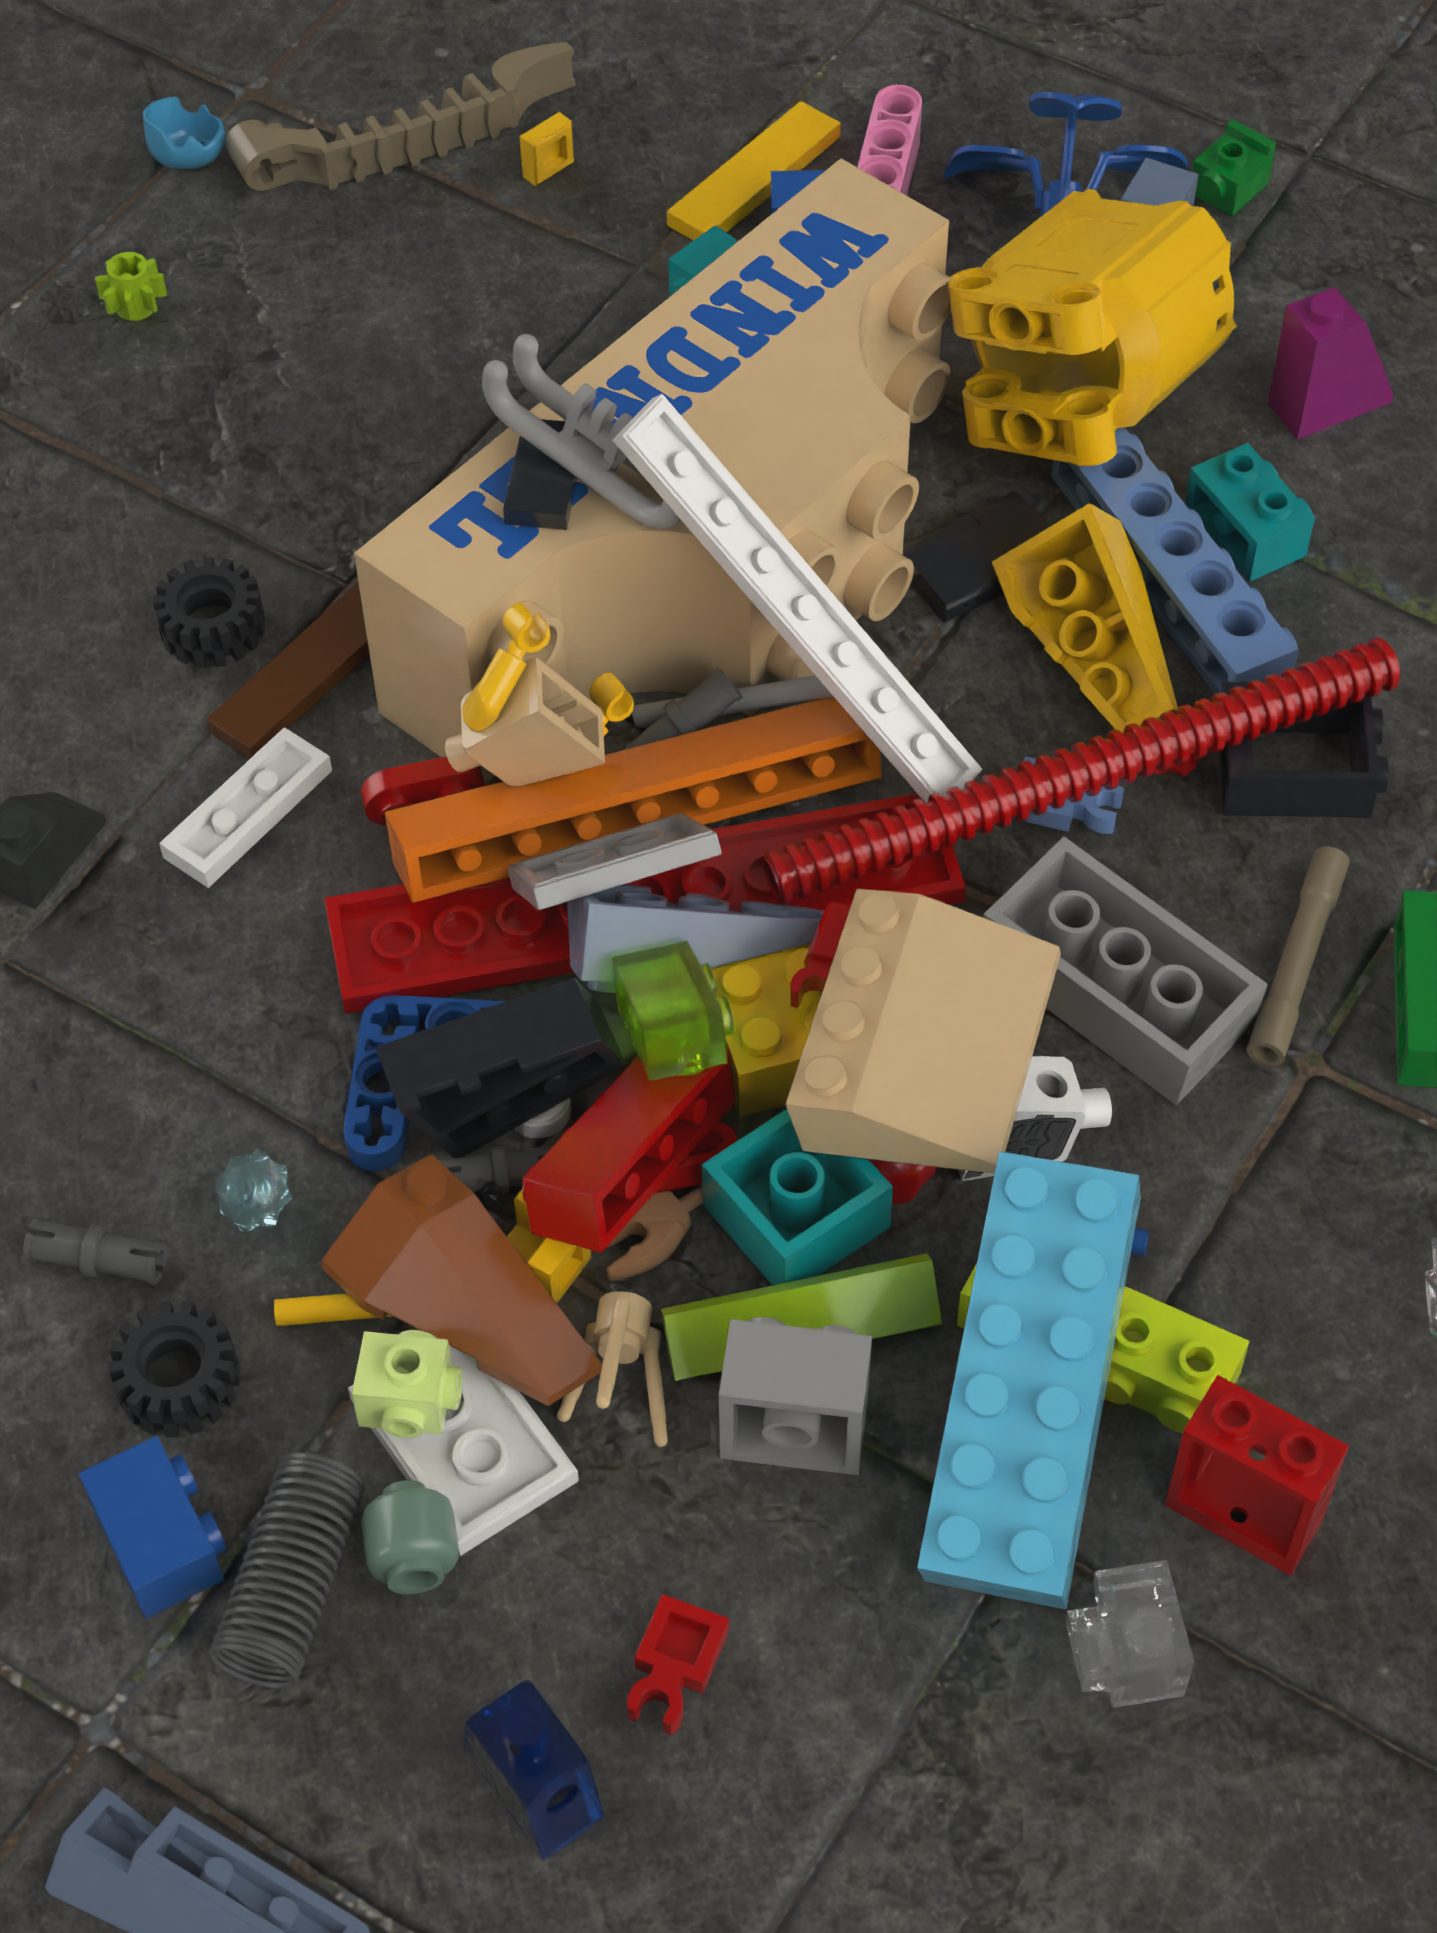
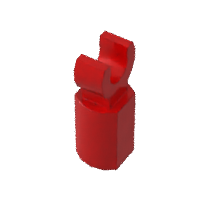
M831 902L826 906L805 957V968L795 973L790 982V1006L798 1008L803 995L808 991L815 990L823 993L851 906Z

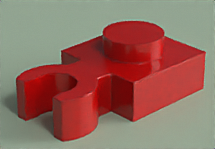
M662 1594L634 1658L635 1669L648 1673L650 1676L636 1682L629 1691L627 1697L628 1719L637 1722L641 1715V1710L647 1702L652 1700L662 1701L668 1706L663 1719V1733L672 1736L679 1729L683 1720L684 1710L681 1691L685 1687L701 1694L704 1693L730 1631V1618Z

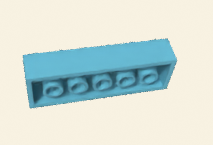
M999 1151L917 1567L925 1582L1066 1610L1140 1205L1139 1175Z

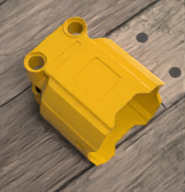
M1088 189L1085 192L1073 191L988 258L982 267L965 269L951 276L955 280V282L952 280L948 281L954 333L959 337L971 340L974 353L981 367L979 372L965 381L966 387L962 390L968 441L973 446L1068 462L1078 466H1093L1105 463L1114 458L1117 453L1116 429L1135 426L1225 344L1231 332L1237 327L1233 319L1234 289L1229 269L1231 242L1227 241L1215 220L1204 207L1191 206L1187 201L1181 200L1161 205H1148L1102 199L1097 191L1093 189ZM1217 279L1219 287L1214 291L1212 283Z

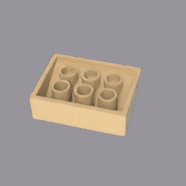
M857 889L785 1104L802 1150L995 1174L999 1151L1005 1152L1060 960L1061 952L1059 946L921 894Z

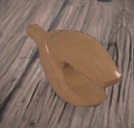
M702 1184L680 1199H677L669 1190L653 1194L607 1246L610 1247L624 1240L629 1235H640L644 1238L641 1243L631 1246L625 1255L607 1267V1278L609 1281L613 1282L642 1274L657 1267L670 1257L691 1227L689 1212L703 1203Z

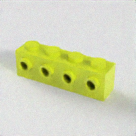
M977 1263L960 1293L957 1326L963 1329L965 1327ZM1125 1286L1104 1399L1115 1404L1129 1403L1155 1415L1169 1429L1183 1433V1430L1217 1375L1236 1384L1242 1371L1250 1341Z

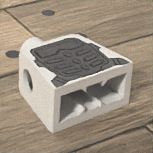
M1032 1056L1005 1152L1063 1162L1067 1159L1080 1129L1107 1127L1110 1124L1112 1105L1107 1089L1104 1087L1080 1089L1072 1062L1065 1057ZM958 1169L961 1181L994 1176V1173Z

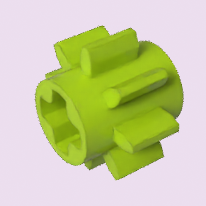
M123 252L105 262L108 275L97 276L95 281L99 298L104 300L109 315L117 312L123 319L137 321L147 318L153 312L158 311L155 298L167 296L164 275L158 273L154 258L146 260L139 253Z

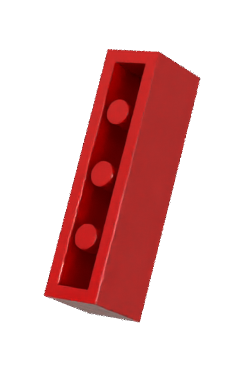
M661 1032L640 1055L633 1059L630 1066L607 1090L599 1095L595 1103L572 1127H569L564 1132L559 1141L522 1178V1195L527 1204L531 1234L602 1253L709 1133L715 1123L736 1102L729 1048Z

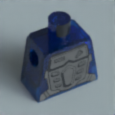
M525 1680L465 1722L464 1751L542 1860H545L604 1818V1811L589 1761L532 1682ZM559 1789L567 1790L569 1795L562 1802L552 1807H546L549 1799Z

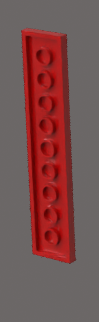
M915 793L711 829L717 833L722 851L721 855L626 884L652 887V894L664 896L667 898V902L678 903L679 897L687 896L689 892L710 895V898L728 902L730 904L729 910L740 912L741 902L744 901L781 904L780 901L775 899L765 876L763 867L765 852L775 850L777 854L783 853L784 845L794 844L796 848L801 847V841L804 838L812 837L814 841H818L821 832L830 831L833 835L838 834V827L848 824L851 828H855L858 819L867 818L872 822L874 821V815L878 812H885L889 816L892 815L893 807L903 805L906 809H909L911 801L922 798ZM941 843L939 844L938 851L930 854L922 850L920 858L910 860L905 856L901 865L891 866L888 862L885 863L884 870L874 873L871 869L866 870L864 878L855 879L852 875L848 876L847 884L842 886L831 882L829 890L825 892H819L814 888L811 890V896L805 899H801L797 894L793 896L792 903L788 905L825 910L826 906L831 902L851 906L857 889L921 894L952 905L965 902L966 886L953 846L946 847ZM510 877L414 903L404 884L324 898L345 1014L364 1011L372 1001L383 996L398 995L437 998L575 973L570 967L567 902L538 910L512 888Z

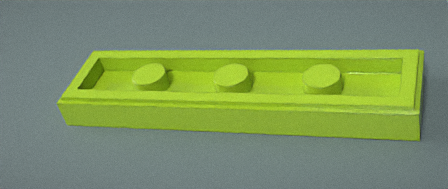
M927 1253L661 1309L671 1370L675 1381L723 1370L730 1319L749 1321L757 1317H768L777 1319L787 1326L811 1329L837 1325L847 1327L857 1334L871 1335L872 1339L942 1324L933 1262Z

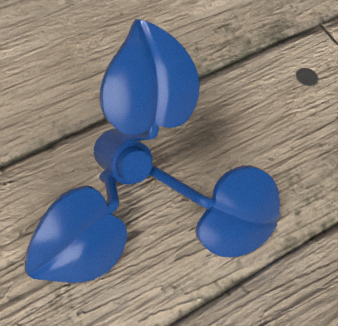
M1056 91L1037 92L1030 97L1029 108L1036 115L1066 118L1061 179L1050 181L1047 191L1044 190L1041 177V161L1034 157L1025 156L1024 152L1019 149L988 145L963 146L953 153L946 165L944 178L980 169L1029 171L1036 196L1034 209L1041 211V217L1073 191L1081 192V184L1071 181L1077 119L1090 121L1114 120L1121 116L1122 104L1116 100L1098 95L1080 94L1072 96L1069 93ZM1153 145L1119 146L1116 151H1104L1098 154V163L1086 190L1093 189L1097 191L1106 168L1137 172L1145 158H1149L1189 171L1188 161L1182 153L1168 147Z

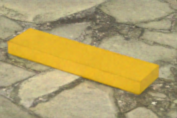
M802 101L798 102L667 210V226L693 241L715 225L727 233L771 196V171H801L841 137V123Z

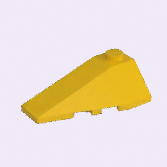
M1089 503L992 561L1011 612L1022 625L1028 627L1045 646V651L1053 660L1061 664L1080 685V690L1115 730L1118 729L1124 733L1126 725L1136 723L1141 726L1143 719L1154 717L1159 721V716L1163 712L1172 711L1176 713L1178 706L1143 575L1120 520Z

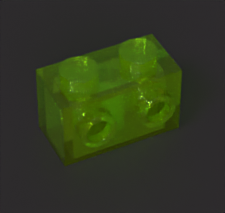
M688 941L611 957L618 1012L650 1081L675 1075H694L700 1073L705 1068L728 1063L725 1037L734 1035V1021L731 1008L726 996L717 997L716 984L709 963L699 964Z

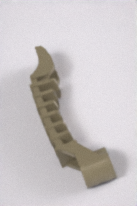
M567 42L529 47L500 57L492 67L493 82L498 88L497 90L489 92L473 73H470L463 80L461 92L463 100L451 87L444 90L441 110L437 111L430 101L426 99L419 104L417 118L410 120L403 109L399 108L393 111L391 126L385 128L380 126L374 116L365 118L363 134L355 136L345 122L338 125L336 140L327 143L317 127L309 130L283 128L280 123L265 125L259 120L251 119L240 122L229 131L225 139V149L246 184L257 191L269 190L296 180L327 185L329 190L338 188V183L355 179L358 183L364 181L366 175L380 171L387 175L392 173L394 167L408 163L414 167L420 164L421 159L436 154L439 158L447 156L448 150L463 145L468 149L473 147L474 142L488 136L495 139L500 137L501 130L518 126L519 120L526 108L535 101L576 86L572 71L574 49Z

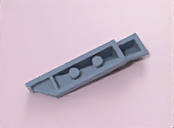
M105 1787L63 1833L45 1886L51 1896L128 1933H370L366 1923L174 1806L161 1823L154 1827L116 1794Z

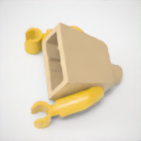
M523 603L512 605L503 617L504 629L512 639L505 651L500 648L498 649L482 679L473 691L463 697L461 701L462 733L447 738L445 742V752L449 763L459 773L482 765L507 785L516 787L561 775H570L576 771L604 764V736L608 732L605 725L609 720L618 722L629 717L634 708L633 697L618 678L610 672L602 674L592 683L589 689L591 700H589L537 657L525 662L522 661L526 652H537L548 644L550 629L540 613L537 612L532 617Z

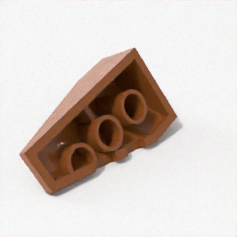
M433 1154L378 1183L322 1259V1269L364 1311L382 1320L390 1314L419 1329V1331L432 1334L437 1339H447L451 1347L475 1358L478 1370L547 1406L601 1373L602 1363L477 1196Z

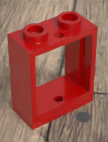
M1217 1375L1183 1430L1164 1506L1291 1576L1324 1519L1349 1445ZM1253 1449L1266 1458L1261 1461L1254 1460L1250 1457L1249 1451ZM1234 1511H1240L1245 1514L1246 1521L1237 1523L1232 1520L1230 1514Z

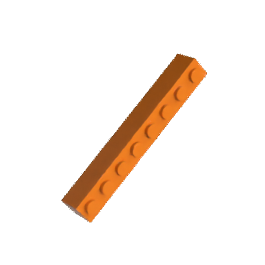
M835 697L818 699L606 754L604 764L576 771L570 775H561L519 787L509 786L502 781L385 812L393 864L414 903L509 877L507 868L510 867V864L678 813H683L702 825L882 778L881 751Z

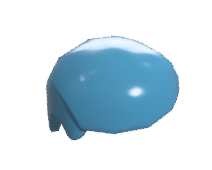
M167 97L151 102L142 111L144 134L149 153L159 163L178 170L204 167L212 163L225 146L226 137L223 121L210 114L206 105H201L197 112L191 113L182 107L177 97Z

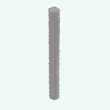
M816 675L737 688L743 698L733 703L720 715L834 696ZM684 697L675 698V700H676L677 702H679V701L682 700ZM672 699L634 705L632 715L636 728L641 729L651 726L666 713L664 706Z

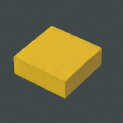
M560 112L520 136L523 178L534 186L574 162L572 121Z

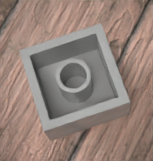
M757 1317L749 1321L730 1319L719 1390L720 1459L859 1475L868 1403L872 1336L857 1334L847 1327L837 1325L811 1329L787 1326L777 1319L768 1317Z

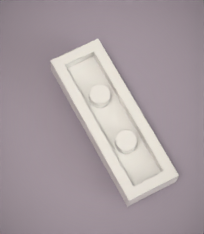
M284 727L159 843L163 858L209 888L332 772L330 756Z

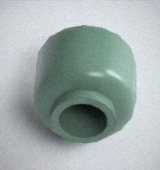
M404 1480L387 1486L383 1490V1495L378 1496L366 1506L361 1517L366 1564L371 1576L383 1584H387L391 1591L400 1594L427 1592L442 1584L445 1575L455 1567L460 1554L454 1511L449 1498L437 1490L425 1488V1485L419 1481Z

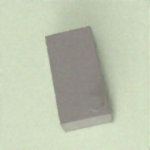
M1064 836L983 915L985 919L1059 946L1061 956L1046 1009L1176 1106L1253 1026L1268 985Z

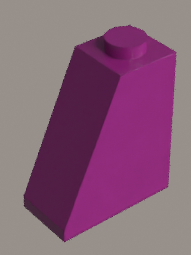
M1336 287L1286 305L1268 404L1296 439L1392 403L1394 394L1367 324Z

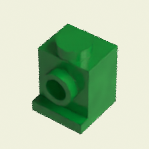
M1232 119L1226 124L1225 133L1194 160L1192 172L1198 174L1195 197L1230 216L1235 215L1269 183L1276 142Z

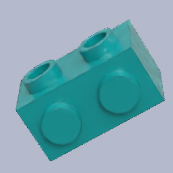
M1249 443L1243 444L1190 469L1185 505L1188 509H1193L1198 513L1206 532L1219 548L1227 550L1234 565L1249 582L1307 556L1315 519L1311 508L1304 499L1297 497L1280 479L1275 467L1269 461L1263 460Z

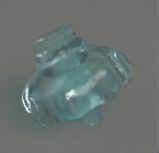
M264 1149L257 1150L248 1155L231 1156L225 1171L214 1182L219 1195L218 1212L231 1218L238 1228L245 1233L258 1226L274 1227L281 1209L292 1199L287 1187V1167L272 1161Z

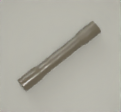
M1329 846L1319 847L1313 853L1300 891V904L1268 998L1261 1005L1246 1049L1248 1056L1259 1064L1278 1066L1285 1060L1299 1018L1298 1007L1330 912L1337 904L1350 865L1349 857L1337 848Z

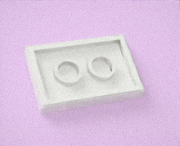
M449 1345L452 1367L462 1368L463 1381L459 1407L457 1410H446L442 1435L422 1433L415 1438H401L390 1435L383 1429H371L407 1480L419 1481L425 1485V1488L437 1490L449 1498L454 1511L459 1555L461 1556L579 1482L578 1470L520 1391L478 1370L475 1358ZM351 1385L350 1387H348V1391H349L350 1399H351L352 1402H353V1399H352L353 1385Z

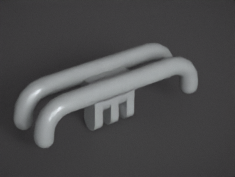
M522 334L517 337L513 345V365L525 389L538 401L566 420L561 432L558 433L513 398L507 386L508 369L502 361L492 360L486 364L482 374V390L488 405L506 426L644 526L664 530L680 522L681 519L664 500L662 504L651 501L612 472L623 462L644 478L612 441L633 417L628 413H623L613 424L617 406L609 399L604 398L593 409L597 391L584 383L572 395L548 377L539 365L537 359L539 346L537 339L533 335Z

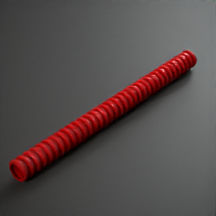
M1381 637L1369 640L1367 646L1364 643L1353 645L1350 652L1346 649L1336 651L1333 658L1329 655L1322 656L1317 659L1315 664L1313 662L1302 663L1298 670L1295 668L1285 669L1281 677L1277 674H1271L1265 677L1263 683L1260 680L1249 682L1246 689L1242 686L1231 688L1229 696L1224 692L1213 695L1211 702L1207 698L1197 700L1194 708L1190 705H1183L1178 707L1176 714L1172 711L1163 712L1159 716V721L1154 717L1143 719L1141 727L1136 723L1126 725L1124 733L1117 729L1109 731L1106 739L1101 736L1092 737L1088 742V746L1083 742L1075 743L1071 747V752H1068L1065 748H1060L1054 751L1053 758H1050L1048 755L1038 756L1034 765L1030 761H1023L1019 763L1017 771L1012 767H1006L1001 769L1000 777L989 773L983 776L982 783L980 784L976 780L965 782L963 790L958 786L947 788L946 796L935 792L929 795L928 802L926 803L922 799L911 801L909 809H906L903 805L895 806L892 809V815L888 816L885 812H878L874 815V821L872 822L867 818L858 819L855 828H851L848 824L838 827V834L833 835L830 831H824L820 833L818 841H814L812 837L802 839L801 847L796 848L794 844L784 845L783 853L777 854L775 850L767 851L763 860L767 882L775 899L780 901L782 905H788L792 903L793 896L797 894L801 899L811 896V890L814 888L819 892L828 891L831 882L842 886L847 884L848 876L852 875L855 879L864 878L866 870L871 869L874 873L884 870L885 863L889 862L891 866H898L902 864L903 857L905 856L910 860L920 858L922 850L930 854L938 851L939 844L941 843L946 847H952L956 845L958 837H961L964 841L974 839L975 831H979L981 834H988L992 832L995 824L1000 828L1010 826L1012 818L1022 822L1029 818L1030 812H1033L1035 815L1045 814L1049 805L1053 809L1064 807L1065 799H1068L1071 803H1076L1082 800L1083 793H1086L1088 796L1098 795L1102 786L1106 790H1112L1117 788L1119 780L1124 784H1129L1136 780L1137 774L1141 777H1149L1153 775L1155 768L1159 771L1169 770L1172 762L1177 765L1186 764L1190 759V755L1194 759H1200L1206 756L1208 749L1212 753H1216L1224 749L1225 743L1229 746H1236L1241 743L1243 737L1246 740H1253L1258 738L1260 731L1264 734H1270L1276 731L1278 725L1281 728H1287L1294 724L1295 719L1299 722L1309 720L1313 713L1316 716L1324 715L1329 711L1330 707L1341 709L1345 707L1347 701L1357 703L1362 701L1365 695L1367 697L1379 695L1382 689L1384 691L1394 690L1398 687L1400 680V665L1397 656L1390 644Z

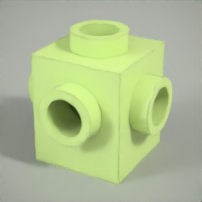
M407 1330L398 1335L364 1331L352 1390V1399L359 1427L383 1429L386 1433L401 1438H415L422 1433L442 1435L446 1410H457L459 1407L463 1381L462 1368L452 1367L448 1340L437 1339L432 1334L419 1330Z

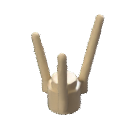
M623 1291L605 1294L598 1303L596 1322L586 1325L584 1341L596 1355L598 1351L599 1355L603 1358L596 1404L601 1409L609 1406L618 1364L632 1363L638 1359L639 1353L643 1354L654 1442L657 1446L663 1447L668 1442L659 1360L661 1331L650 1327L653 1308L648 1300L635 1293ZM584 1384L563 1397L557 1412L559 1421L566 1422L570 1419Z

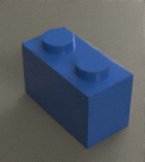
M158 1436L78 1473L90 1504L145 1619L224 1581L216 1555L227 1550L220 1530L210 1511L199 1516L196 1515L188 1497L199 1491L182 1454L169 1459Z

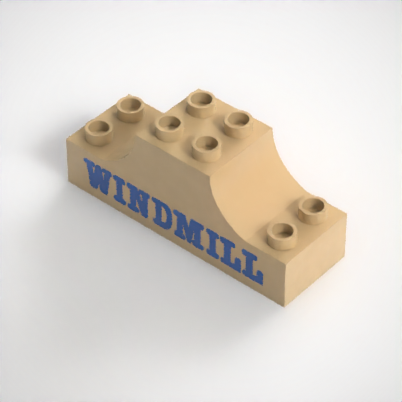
M841 158L565 381L561 387L574 395L584 383H587L597 391L593 409L604 398L609 399L617 406L613 424L623 413H628L634 418L652 398L663 394L856 621L862 615L874 622L880 621L891 614L902 601L911 584L914 573L913 562L903 556L904 524L914 508L919 492L918 480L907 473L910 422L919 423L931 415L941 402L950 381V366L940 359L942 325L951 311L948 281L952 280L955 282L953 278L946 275L949 220ZM541 402L530 410L539 419L566 421ZM510 428L496 437L354 553L379 714L440 757L446 756L445 742L447 738L462 733L461 701L463 697L473 691L482 679L498 649L500 648L505 651L512 639L504 629L503 617L506 611L516 603H523L532 617L535 613H540L550 629L548 644L537 652H526L522 661L525 662L537 657L589 700H591L589 689L592 683L599 676L608 672L613 673L629 693L659 691L689 694L708 678L717 667L727 675L737 688L815 675L682 520L677 525L664 530L646 527L578 479L567 530L504 524L503 507L520 437L519 434ZM623 462L612 471L651 501L662 504L663 498L650 483ZM759 709L745 711L743 713L751 717ZM481 765L482 775L486 784L495 775Z

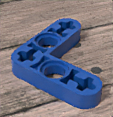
M392 995L380 997L372 1001L364 1009L360 1021L344 1122V1139L348 1156L353 1164L367 1171H383L394 1166L402 1158L406 1148L410 1120L399 1111L392 1091L379 1094L370 1091L365 1086L367 1080L372 1075L384 1072L375 1047L420 1032V1022L422 1021L425 1022L426 1029L506 1001ZM390 1021L400 1022L401 1026L396 1027L394 1035L382 1034V1031L387 1029ZM372 1114L382 1116L384 1136L379 1138L377 1146H367L365 1144V1140L369 1139L372 1135Z

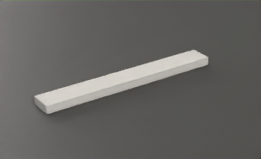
M660 394L652 398L612 441L925 803L928 802V797L932 793L939 792L942 796H946V791L949 787L958 786L963 790L965 782L974 780L982 771L979 764L666 397Z

